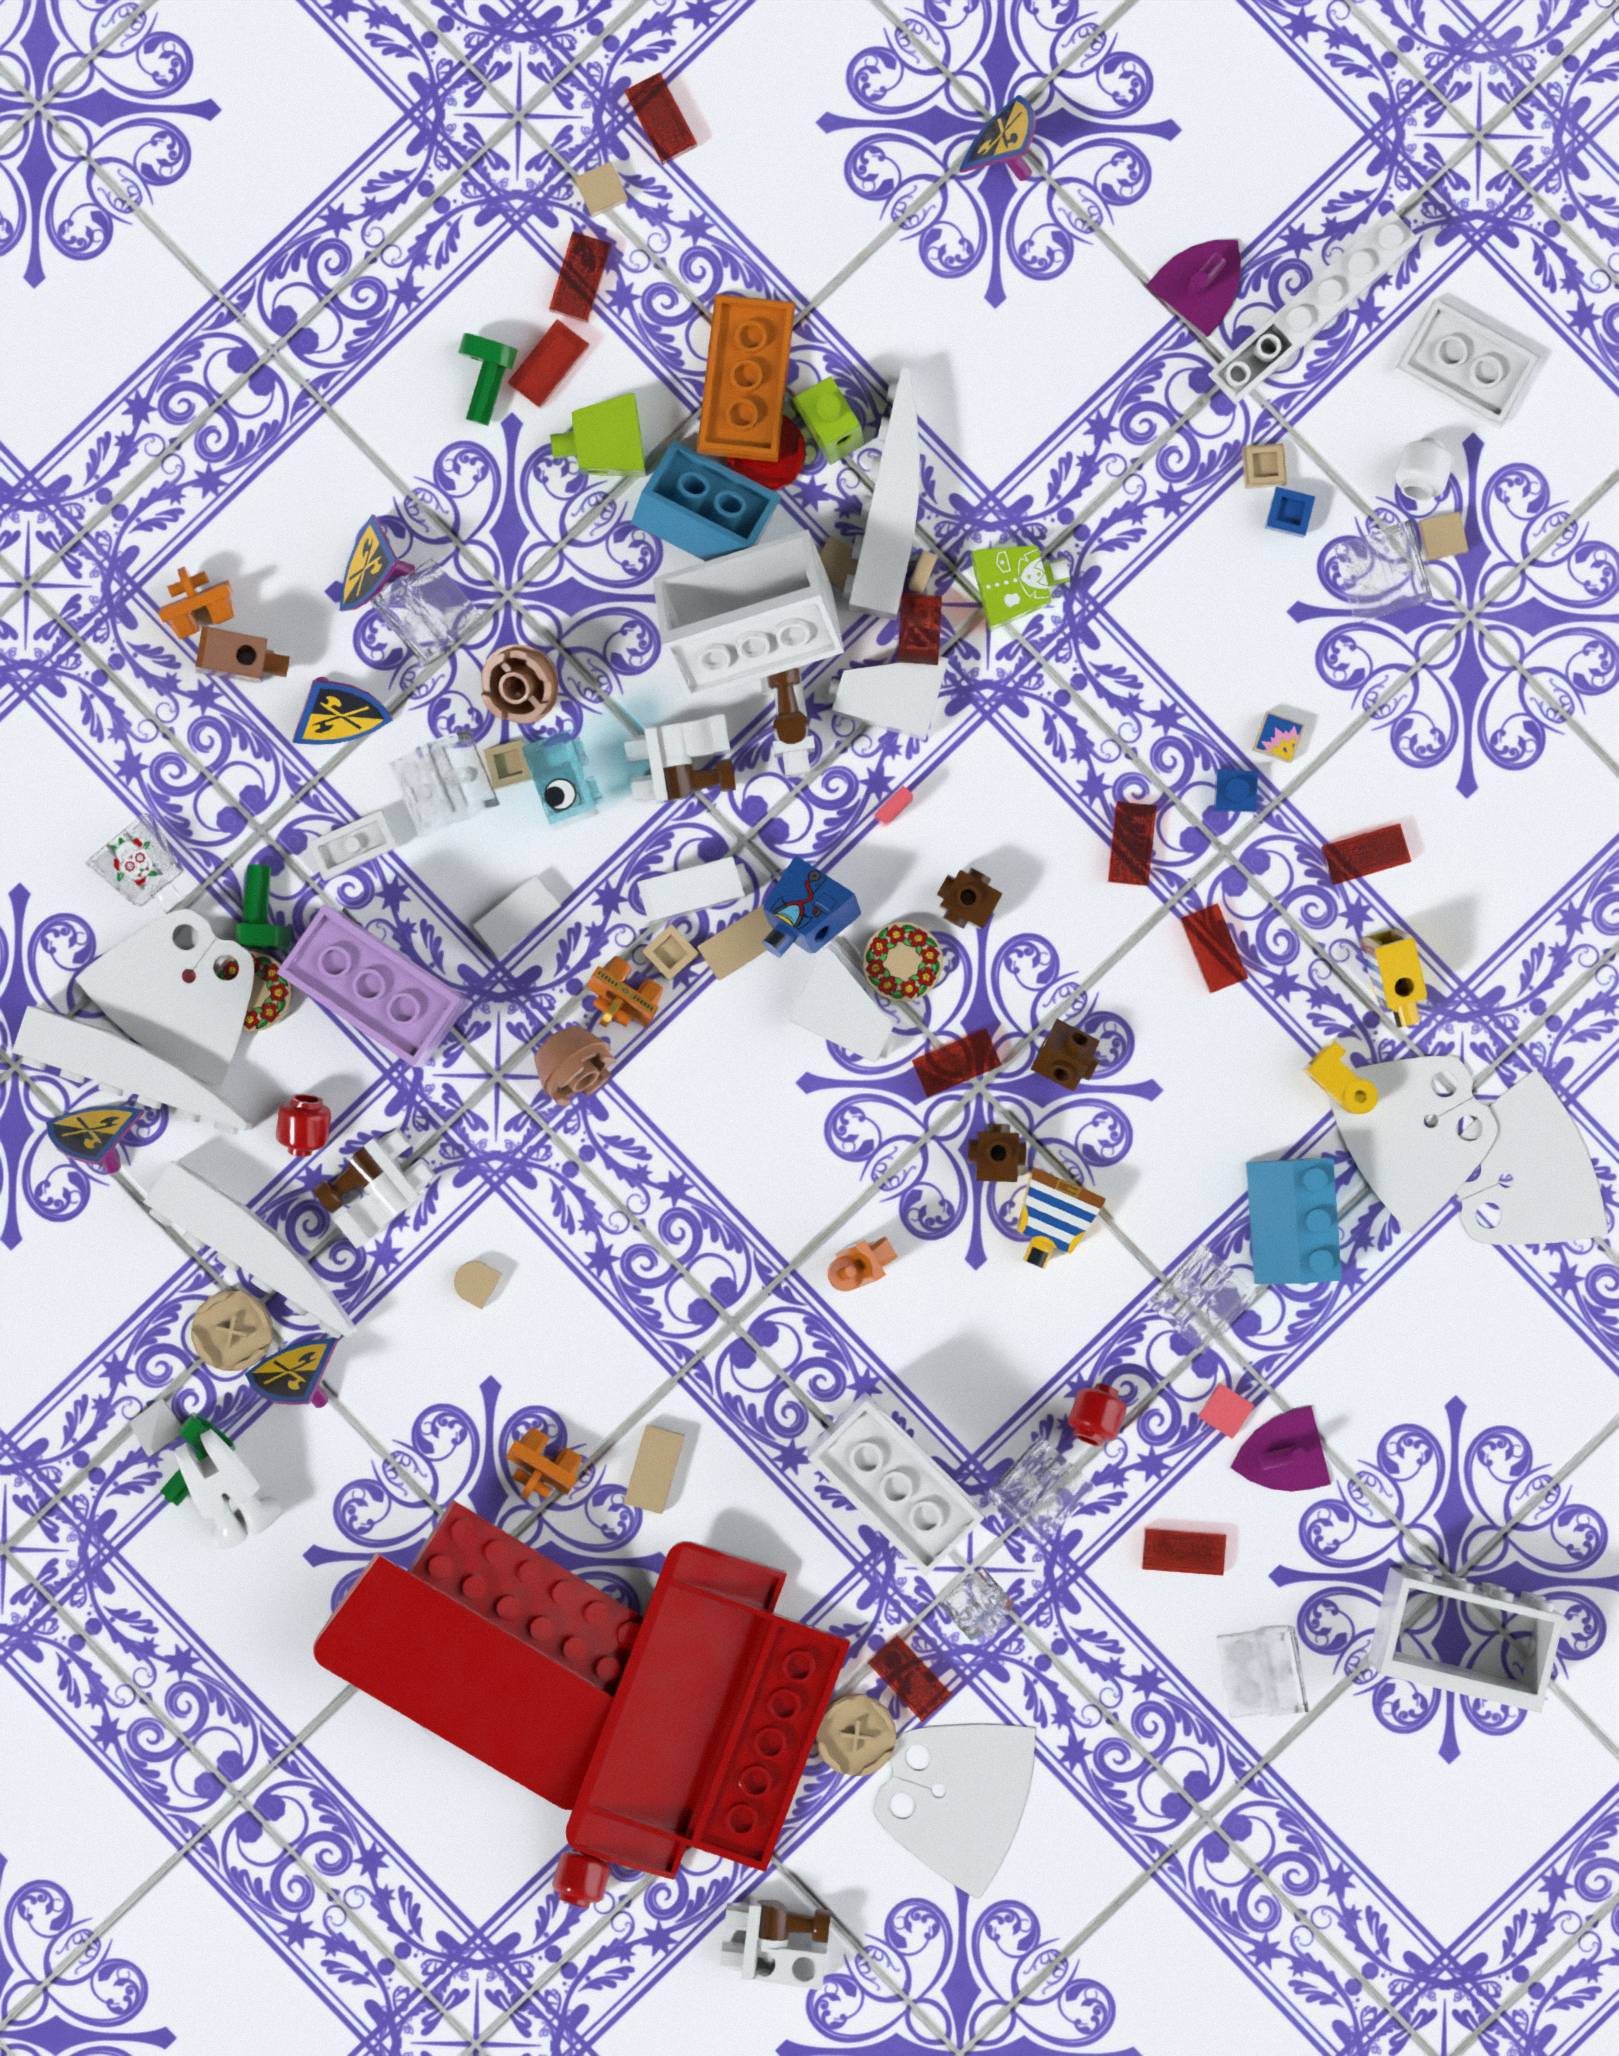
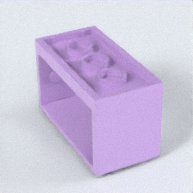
M324 904L277 971L278 975L413 1067L426 1066L470 1002L469 999L345 914Z

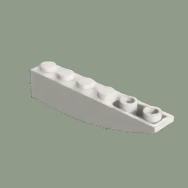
M1391 209L1208 374L1209 377L1236 405L1406 256L1418 242V237Z
M902 366L899 378L891 377L886 401L893 402L890 418L883 416L881 420L878 440L885 443L882 456L873 457L869 480L876 481L873 496L865 495L860 519L867 520L864 536L856 534L851 557L859 561L856 574L847 575L843 598L850 599L849 611L895 621L897 620L914 543L920 473V448L914 392L910 369Z
M27 1006L12 1049V1053L23 1056L22 1064L40 1070H45L47 1064L62 1069L61 1077L78 1083H83L85 1077L100 1082L99 1090L113 1095L122 1096L123 1090L139 1095L138 1103L155 1109H160L162 1103L177 1108L176 1116L190 1121L199 1122L200 1116L216 1121L215 1129L232 1135H237L239 1129L243 1131L251 1130L253 1122L223 1096L184 1069L142 1045L113 1032L39 1007Z
M178 1160L169 1162L143 1201V1203L152 1208L149 1214L153 1218L167 1226L174 1222L186 1230L183 1237L202 1249L207 1244L220 1253L217 1259L222 1264L234 1271H238L240 1267L253 1275L250 1281L269 1294L276 1290L287 1298L285 1305L302 1316H305L307 1312L311 1313L321 1320L318 1326L329 1335L339 1339L341 1335L348 1338L354 1334L357 1327L332 1291L308 1262L275 1229L244 1204Z

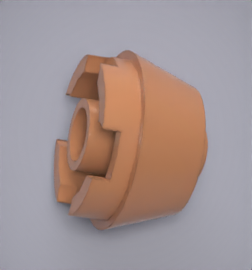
M521 644L503 646L494 651L484 664L481 675L483 690L481 697L489 711L501 720L506 719L522 724L536 722L552 710L557 700V668L552 659L539 649Z
M579 1025L567 1027L551 1035L539 1048L534 1057L543 1093L546 1096L552 1097L559 1106L570 1105L571 1100L569 1097L581 1091L586 1097L594 1093L610 1078L611 1074L607 1070L608 1066L616 1063V1059L610 1053V1045Z

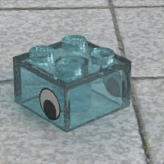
M567 730L521 747L549 825L554 830L601 814L597 804L603 803L604 798L595 777H587L584 766L591 763L580 737L573 739Z

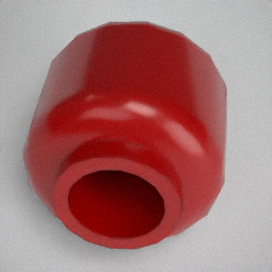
M294 1094L290 1100L280 1105L276 1140L281 1145L288 1147L287 1152L289 1154L308 1157L312 1155V1151L322 1149L327 1145L331 1111L323 1104V1099L310 1094Z
M1096 1383L1095 1388H1083L1078 1391L1068 1416V1424L1074 1430L1073 1436L1076 1439L1096 1447H1103L1104 1442L1116 1440L1127 1411L1125 1403L1117 1398L1119 1391L1102 1383Z
M579 1851L563 1852L552 1882L553 1889L559 1893L558 1900L589 1909L591 1903H599L603 1899L611 1874V1867L607 1862Z

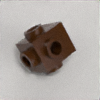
M970 868L968 873L959 870L956 877L948 874L937 896L943 899L939 908L946 911L943 916L945 920L962 929L968 923L982 931L1003 893L989 886L991 878ZM962 892H969L973 895L974 902L972 905L962 903L960 899Z
M1056 1019L1041 1044L1031 1070L1074 1092L1082 1078L1089 1081L1100 1061V1059L1094 1057L1100 1040Z
M986 1123V1131H976V1139H969L968 1163L975 1164L974 1180L1017 1182L1018 1166H1025L1026 1141H1019V1133L1010 1132V1124ZM995 1145H1000L1004 1151L1003 1156L998 1160H993L990 1155V1151Z

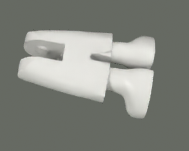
M209 1429L200 1434L202 1443L209 1454L208 1457L199 1460L187 1442L178 1446L175 1449V1453L184 1481L202 1518H214L216 1522L211 1531L210 1539L217 1549L225 1550L242 1544L248 1536V1530L243 1521L231 1511L229 1499H231L234 1505L238 1506L247 1526L254 1535L260 1534L269 1528L282 1514L283 1508L276 1498L264 1497L258 1500L253 1495L259 1489L260 1484L230 1447L212 1429Z

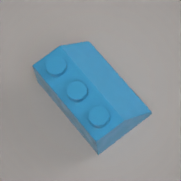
M674 440L642 490L631 524L703 561H709L758 545L782 495L702 454H697L696 451Z
M1319 1157L1246 1162L1254 1284H1303L1342 1281L1334 1158Z

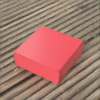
M903 785L874 814V818L883 827H887L913 801V794Z
M1219 1382L1197 1416L1233 1439L1255 1405Z

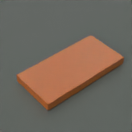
M715 294L697 454L778 462L795 302Z

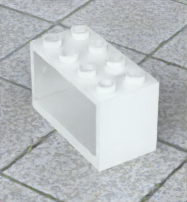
M809 529L653 578L661 645L688 701L844 653L832 585Z
M866 1392L808 1448V1460L925 1577L984 1519L980 1506Z
M1403 1563L1402 1569L1390 1566L1368 1656V1662L1380 1675L1542 1713L1565 1617L1553 1609L1554 1603L1546 1601L1544 1596L1522 1591L1520 1598L1515 1597L1514 1593L1506 1591L1505 1587L1493 1583L1482 1582L1481 1588L1474 1587L1473 1583L1466 1581L1467 1578L1443 1572L1441 1578H1436L1434 1574L1426 1572V1568L1410 1563ZM1409 1588L1536 1618L1527 1649V1658L1521 1681L1395 1651Z

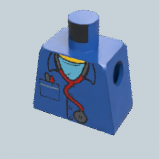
M796 855L764 903L763 911L773 930L765 937L762 943L769 952L779 958L782 957L793 943L810 954L816 953L862 914L855 893Z

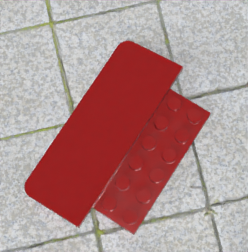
M452 1499L408 1570L403 1569L376 1552L315 1639L313 1655L317 1663L326 1670L564 1810H572L614 1698L612 1694L621 1680L644 1617Z
M681 1541L670 1548L566 1825V1839L573 1849L611 1863L671 1880L675 1879L687 1845L766 1872L851 1643L845 1637L774 1613L787 1576L786 1571L693 1541Z

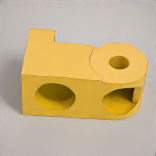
M1329 1041L1302 1071L1345 1111L1354 1114L1370 1112L1378 1102L1376 1087L1370 1081L1359 1079L1340 1061L1347 1051L1336 1041Z

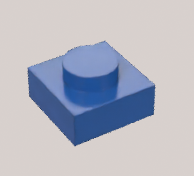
M1276 487L1264 528L1304 538L1307 533L1316 496Z
M1217 769L1214 811L1255 813L1258 771Z

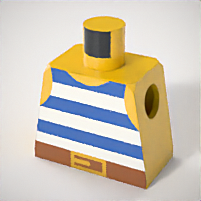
M1399 928L1360 938V946L1377 1002L1387 1009H1392L1397 1027L1410 1026L1420 1022L1416 1002L1426 999L1427 991L1414 937ZM1401 979L1400 985L1394 988L1396 982Z
M1032 1167L1016 1229L1018 1232L1032 1237L1022 1260L1045 1269L1054 1247L1071 1254L1104 1205L1106 1198Z

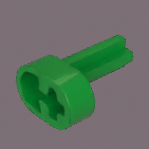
M463 333L458 354L482 362L466 420L489 426L505 370H512L518 352L517 349L477 335Z
M260 864L248 865L243 923L236 924L235 942L245 948L291 950L293 928L267 925L272 867Z
M192 1412L179 1427L182 1437L195 1448L194 1452L199 1460L209 1456L200 1437V1434L209 1429H212L233 1452L236 1450L234 1443L222 1431L198 1413ZM180 1468L160 1490L165 1496L164 1499L169 1503H174L176 1506H179L190 1493Z

